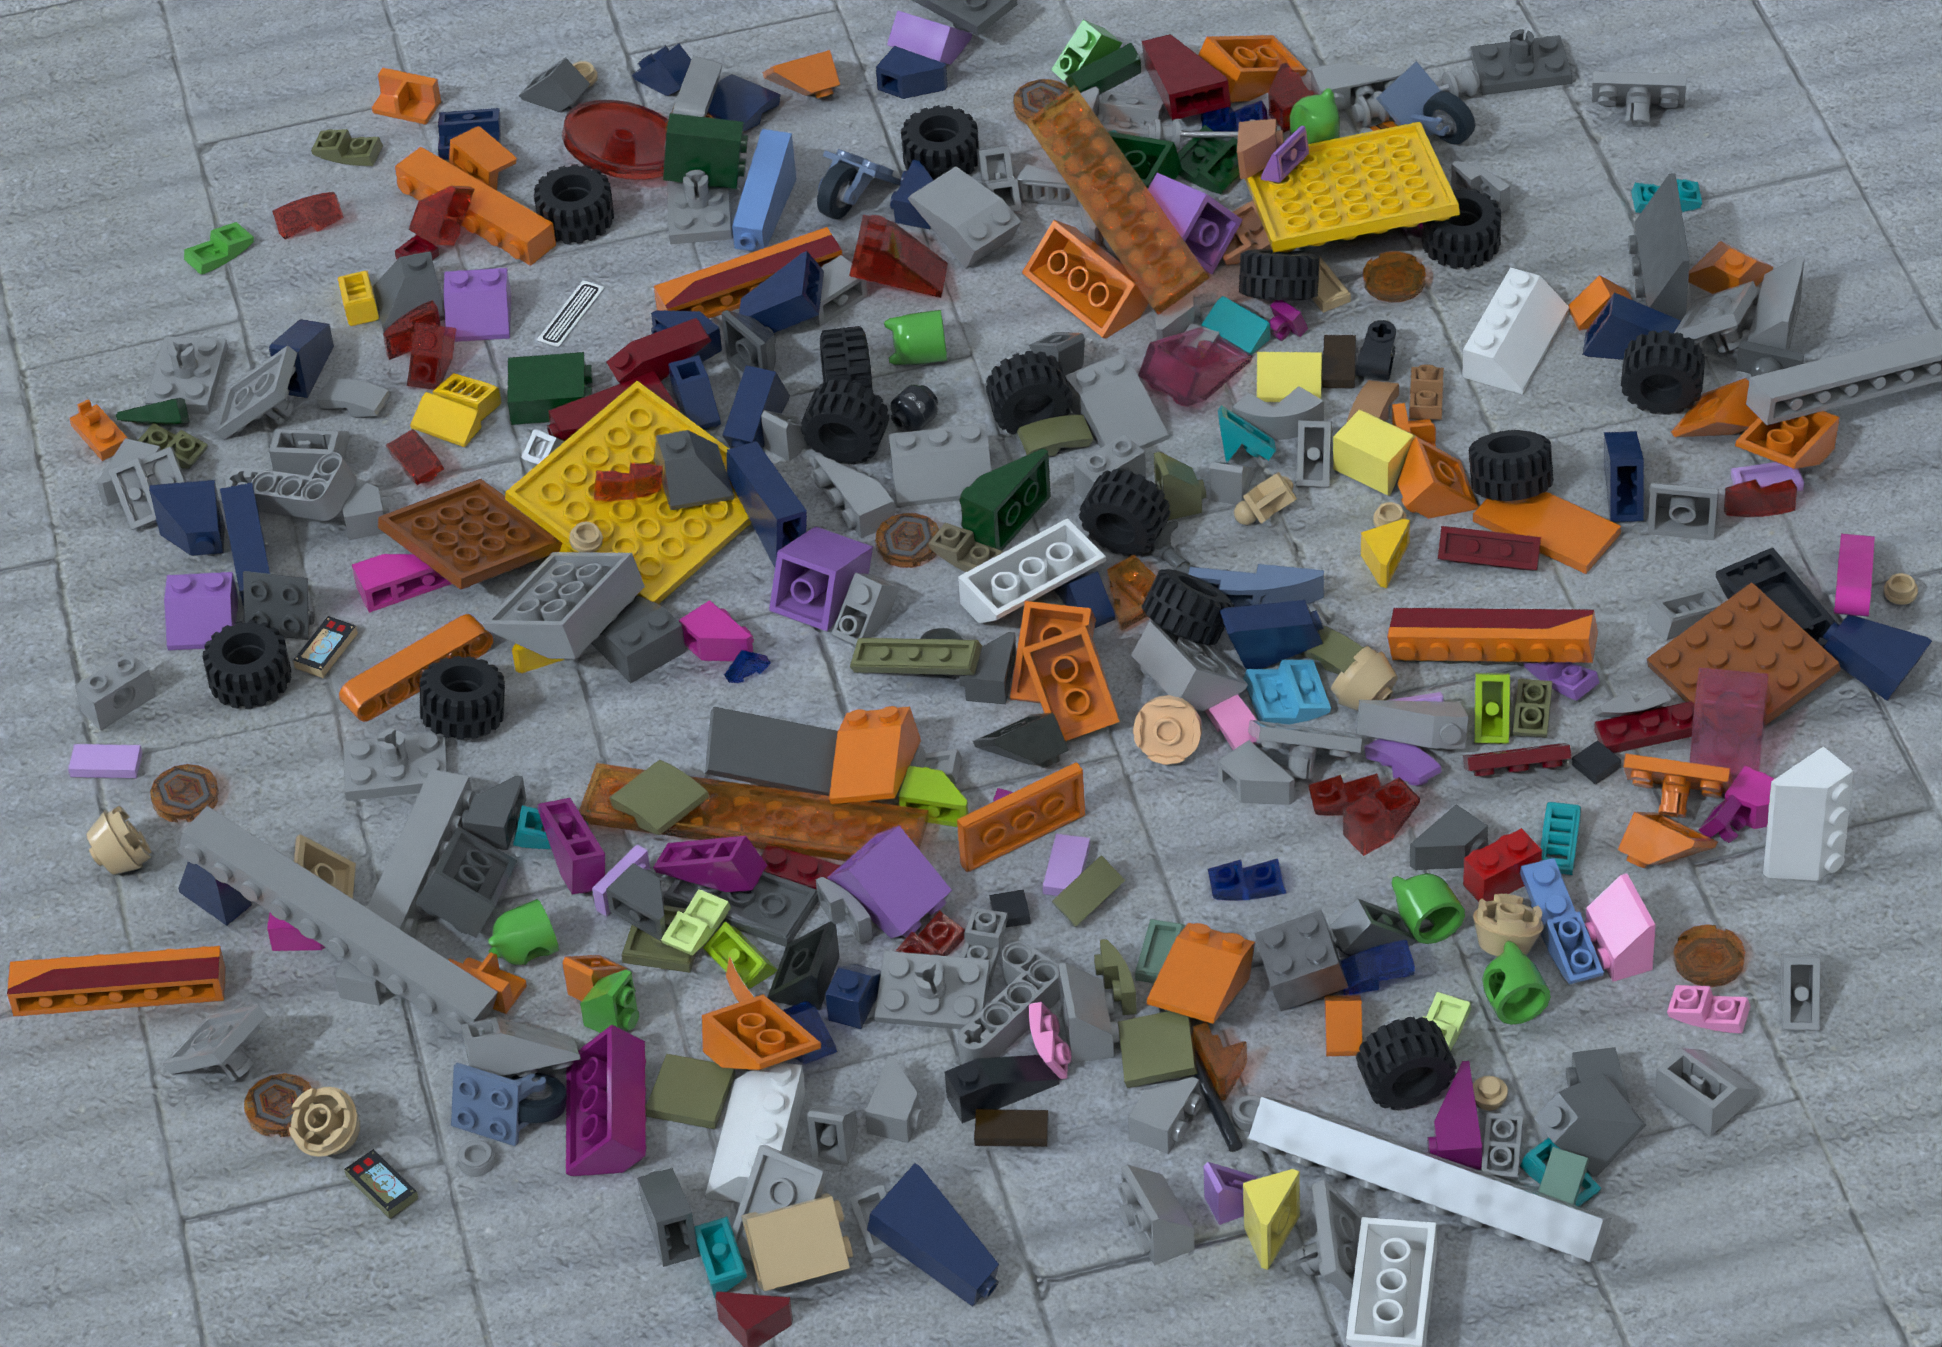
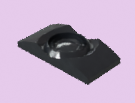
M1773 547L1716 571L1715 577L1727 599L1752 582L1824 648L1828 641L1823 636L1835 620Z

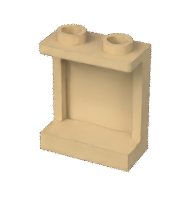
M828 1193L822 1194L820 1198L760 1214L752 1212L741 1215L758 1287L763 1291L850 1268L848 1258L853 1257L851 1244L847 1235L842 1237L839 1222L844 1221L842 1207L839 1200L833 1201V1197Z

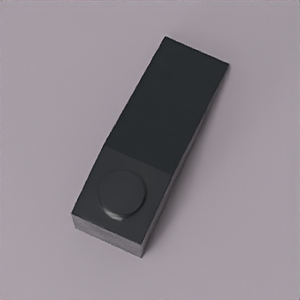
M1040 1055L977 1058L944 1072L947 1099L962 1124L975 1119L976 1109H1000L1060 1084L1058 1076L1049 1068Z

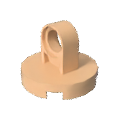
M1171 695L1155 697L1145 703L1137 713L1133 727L1135 743L1138 748H1141L1143 753L1148 755L1147 758L1153 762L1164 765L1180 763L1190 756L1199 745L1202 734L1201 718L1194 706L1183 698Z

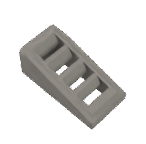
M1026 164L1017 177L1020 201L1080 207L1078 201L1083 192L1082 180ZM1066 189H1070V194L1066 193Z
M1706 588L1653 601L1647 621L1666 640L1683 633L1720 606L1721 603Z

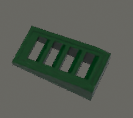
M182 398L123 410L116 414L117 420L124 422L184 424L190 422L185 399Z

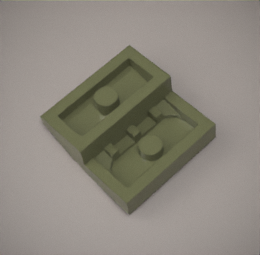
M659 759L614 793L609 799L614 809L634 816L639 828L660 836L710 796L707 790L686 773Z

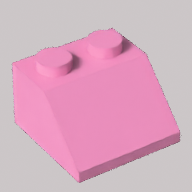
M1626 873L1620 875L1586 908V929L1602 969L1607 970L1613 982L1653 970L1656 925L1629 875Z

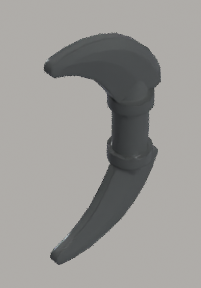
M1178 522L1166 523L1157 541L1151 548V552L1155 557H1160L1163 561L1169 563L1173 570L1189 574L1190 567L1196 566L1190 565L1186 559L1181 558L1171 546V535L1178 527Z

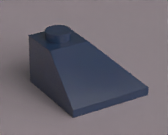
M215 480L149 485L157 525L162 537L191 556L224 553L225 523Z

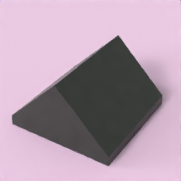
M830 921L786 945L769 991L768 999L776 1003L821 1010L825 993L830 985L840 957L836 924Z

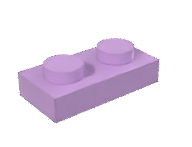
M636 845L592 888L596 911L606 917L611 913L606 888L630 865L634 863L645 870H650L648 851Z

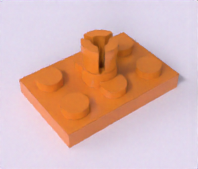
M1625 753L1623 768L1627 780H1633L1632 785L1643 788H1653V783L1662 785V798L1658 813L1664 816L1686 817V806L1690 789L1702 790L1701 795L1722 798V794L1726 793L1733 782L1730 768Z

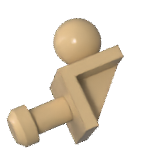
M1277 472L1253 487L1243 496L1245 500L1235 506L1234 517L1237 522L1243 525H1250L1258 519L1262 524L1274 513L1294 502L1297 498L1292 492V481L1288 477L1282 476L1280 472Z

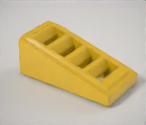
M368 270L339 276L338 283L348 324L355 326L378 320L379 315Z
M455 373L432 391L434 395L478 410L481 421L502 404L498 387Z

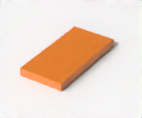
M1548 492L1516 501H1498L1487 498L1473 513V522L1494 532L1542 537L1541 554L1584 574H1587L1621 534L1620 525Z
M1075 762L957 819L960 864L964 870L970 872L1085 816L1083 769Z

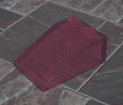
M1198 327L1150 342L1138 376L1147 381L1151 388L1163 391L1171 396L1175 403L1181 406H1191L1207 400L1249 364L1253 356L1220 335L1216 337L1215 343L1208 340H1200L1197 348L1187 346L1201 333L1207 331L1202 327Z
M1699 667L1690 763L1730 768L1733 782L1744 766L1760 771L1769 697V674Z

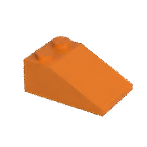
M1274 35L1207 36L1198 56L1228 79L1231 103L1251 101L1304 76L1307 72V69Z
M1821 411L1766 425L1758 417L1736 440L1735 446L1793 469L1820 465L1835 449L1840 417Z
M1025 601L1010 700L1040 703L1021 648L1088 625L1093 638L1096 618L1091 608Z
M1088 625L1021 648L1044 713H1054L1065 741L1120 722Z
M888 706L883 709L869 711L857 709L846 713L837 733L829 794L831 804L894 799L908 766H910L921 742L910 706L899 708Z
M1188 923L1176 937L1147 997L1146 1004L1214 1024L1250 979L1255 942L1244 939L1243 936L1236 933H1223L1210 929L1205 924Z
M764 994L702 1015L703 1052L721 1068L761 1070L821 1049L820 1041Z

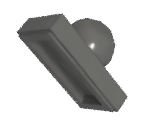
M1741 340L1738 347L1737 371L1750 373L1751 377L1801 365L1804 364L1805 353Z

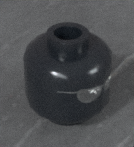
M909 385L891 401V419L895 426L901 430L906 429L910 432L920 431L937 416L938 399L933 391L925 385Z

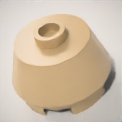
M1366 646L1353 657L1356 661L1349 666L1345 673L1340 672L1331 687V690L1339 699L1338 703L1340 705L1358 711L1359 700H1389L1393 694L1392 688L1398 676L1382 651L1378 653L1376 650Z
M117 806L110 812L104 810L86 833L91 845L89 852L99 866L104 865L112 875L143 868L142 863L151 858L149 855L151 849L141 831L138 832L134 825L127 820L130 818V815L121 806Z
M1494 894V900L1488 902L1480 899L1478 909L1473 914L1479 946L1487 953L1499 956L1504 952V944L1507 941H1511L1519 947L1523 954L1527 955L1544 928L1541 921V908L1537 905L1532 909L1523 904V897L1511 894Z
M335 1087L311 1088L302 1093L293 1103L292 1109L294 1113L289 1132L295 1144L304 1153L316 1157L337 1155L347 1151L356 1142L360 1132V1120L353 1100L343 1090Z

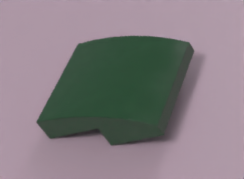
M1204 125L1203 128L1200 130L1214 132L1206 125ZM1234 137L1228 142L1223 138H1192L1178 152L1182 166L1179 175L1203 189L1222 194L1240 175L1237 157L1238 140Z

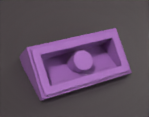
M1300 126L1271 155L1261 175V180L1280 183L1309 154L1305 126Z

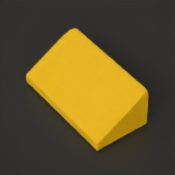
M425 392L410 424L412 429L464 448L482 427L478 410L429 392Z

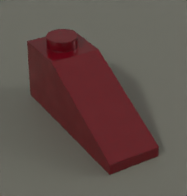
M694 318L630 342L606 361L620 384L652 371L662 381L670 375L669 363L691 358L712 340L701 322Z

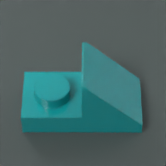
M1220 406L1218 409V419L1226 463L1229 462L1241 444H1243V448L1250 455L1256 458L1262 456L1269 461L1276 452L1275 439L1224 406Z

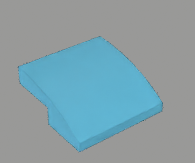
M1282 660L1278 669H1247L1243 679L1248 684L1246 688L1258 721L1290 725L1309 721L1330 713L1331 706L1314 660Z

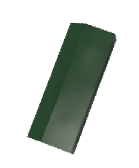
M1132 43L1117 49L1070 74L1065 79L1069 87V95L1073 97L1095 86L1099 89L1100 95L1141 73V58Z

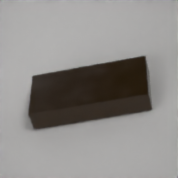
M1324 335L1322 388H1355L1356 335Z
M976 1109L975 1146L1047 1147L1048 1110Z

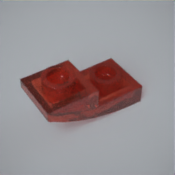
M335 192L301 198L272 211L279 234L285 240L310 226L318 232L344 218Z
M433 300L407 312L383 333L386 354L389 360L418 349V339L442 330L438 307Z
M414 429L386 444L390 455L402 466L405 474L416 485L430 482L437 476V473L444 470L440 460Z
M630 463L629 473L596 470L594 501L630 500L661 491L663 466L649 463Z
M1756 479L1725 488L1724 512L1727 516L1764 517L1795 511L1797 486L1792 479L1762 488Z
M1377 773L1344 783L1342 776L1339 775L1308 785L1316 815H1352L1387 807L1381 781Z
M939 910L919 935L912 931L895 952L948 956L965 939V929Z

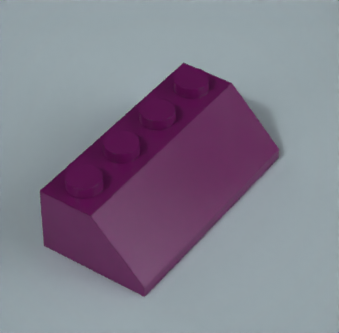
M610 1025L579 1049L580 1059L573 1061V1065L566 1067V1174L569 1176L623 1173L646 1156L645 1041L614 1025Z

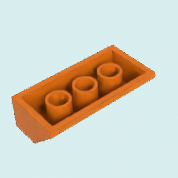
M1053 220L1022 271V274L1105 339L1139 319L1155 294V289L1076 227Z

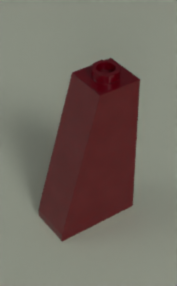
M1169 34L1142 41L1145 68L1172 121L1231 106L1228 79L1173 35Z
M652 371L549 410L550 425H547V432L549 435L565 442L636 381L640 382L679 412L680 409L656 373Z

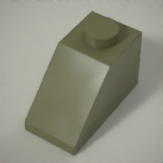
M1162 452L1154 453L1156 488L1163 491L1165 494L1164 499L1168 500L1170 504L1169 510L1171 512L1168 521L1202 513V499L1206 498L1203 480H1197L1192 467Z

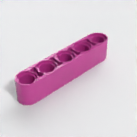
M1841 533L1834 614L1869 617L1875 536Z

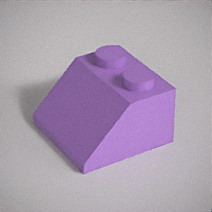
M897 10L887 45L891 47L897 46L951 65L971 40L972 33Z
M507 268L446 271L444 273V308L447 342L510 339L511 289Z
M233 572L167 575L164 605L168 650L205 649L206 642L212 640L211 635L215 632H221L222 627L226 625H235L239 598Z

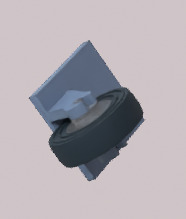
M1417 61L1376 98L1399 126L1421 122L1427 136L1436 134L1440 139L1450 144L1463 143L1475 130V119L1469 107L1456 95L1441 91Z
M838 149L836 154L825 150L823 156L833 161L819 183L817 207L823 215L832 219H840L850 211L873 177L899 186L901 179L892 176L894 170L868 161V159L841 149Z
M456 1063L453 1069L451 1126L516 1146L519 1143V1131L530 1123L549 1122L562 1115L566 1107V1088L560 1080L547 1074L535 1073L524 1077L516 1075L508 1079Z

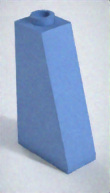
M762 129L732 225L735 249L755 252L766 248L770 242L797 179L792 133Z

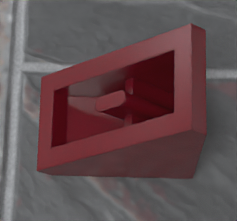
M716 1292L715 1300L718 1320L743 1347H759L792 1325L793 1316L790 1297Z

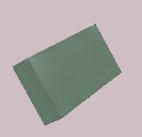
M1150 919L1135 971L1136 981L1155 983L1176 937L1185 928V924Z
M1553 1147L1538 1192L1575 1205L1590 1159Z

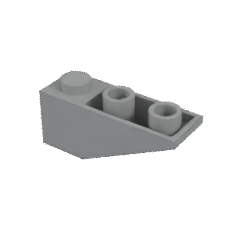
M1342 62L1311 68L1312 95H1321L1325 89L1330 88L1334 93L1338 111L1351 109L1352 105L1355 104L1356 97L1363 96L1366 101L1373 99L1374 92H1383L1406 70Z
M814 455L815 470L812 471L814 482L818 488L823 487L827 492L832 507H838L842 512L844 522L849 529L853 528L859 537L863 538L894 523V501L879 481L822 455Z

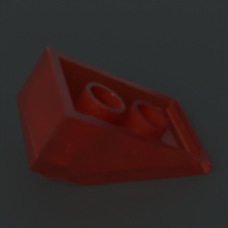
M863 214L849 276L941 298L948 263L895 222L879 215L868 216Z

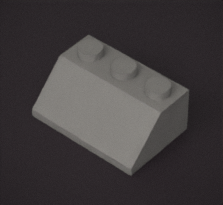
M1797 256L1764 275L1762 286H1756L1758 293L1753 300V305L1756 306V309L1750 308L1747 327H1751V329L1744 330L1742 340L1789 350L1801 304L1805 257Z
M985 423L888 434L897 507L958 501L962 491L967 486H970L979 476L992 471Z
M1149 621L1131 654L1141 665L1140 670L1156 681L1155 686L1168 695L1183 698L1194 706L1196 710L1205 711L1243 692L1248 686L1210 645L1186 640L1167 631L1153 621Z

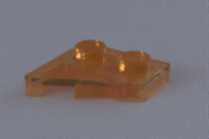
M1132 555L1107 569L1111 596L1118 626L1121 630L1147 617L1142 610V605L1156 578V575L1135 555Z

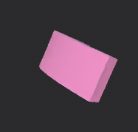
M1238 694L1205 710L1217 732L1221 731L1232 750L1248 740L1255 746L1260 744L1256 742L1257 739L1248 733L1249 721L1256 720V718Z
M1676 985L1667 1014L1669 1017L1689 1025L1714 1031L1742 1034L1751 1006L1748 997L1713 996L1710 986Z
M1042 1002L1029 1004V1023L1035 1047L1049 1068L1060 1079H1066L1068 1064L1071 1062V1051L1068 1044L1058 1036L1060 1032L1059 1020Z

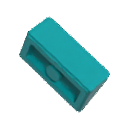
M1224 296L1217 300L1201 325L1202 327L1219 332L1220 340L1248 356L1254 354L1270 340V323Z
M728 1216L694 1226L697 1247L714 1298L716 1292H727L747 1277Z

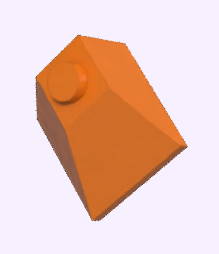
M830 50L778 64L762 72L765 79L805 96L815 94L816 99L834 94L832 89L840 85Z
M1720 241L1689 271L1688 282L1711 294L1754 281L1755 286H1758L1763 281L1764 275L1773 270V266Z
M1747 378L1703 393L1700 399L1696 401L1694 406L1691 407L1671 431L1674 437L1733 435L1744 430L1746 431L1758 418L1746 405L1749 388Z
M1416 436L1411 442L1398 481L1403 497L1401 500L1406 509L1412 513L1417 512L1428 519L1476 509L1478 504L1461 461Z
M1634 812L1618 850L1628 855L1626 859L1628 862L1646 868L1647 865H1661L1716 848L1718 841L1659 813Z

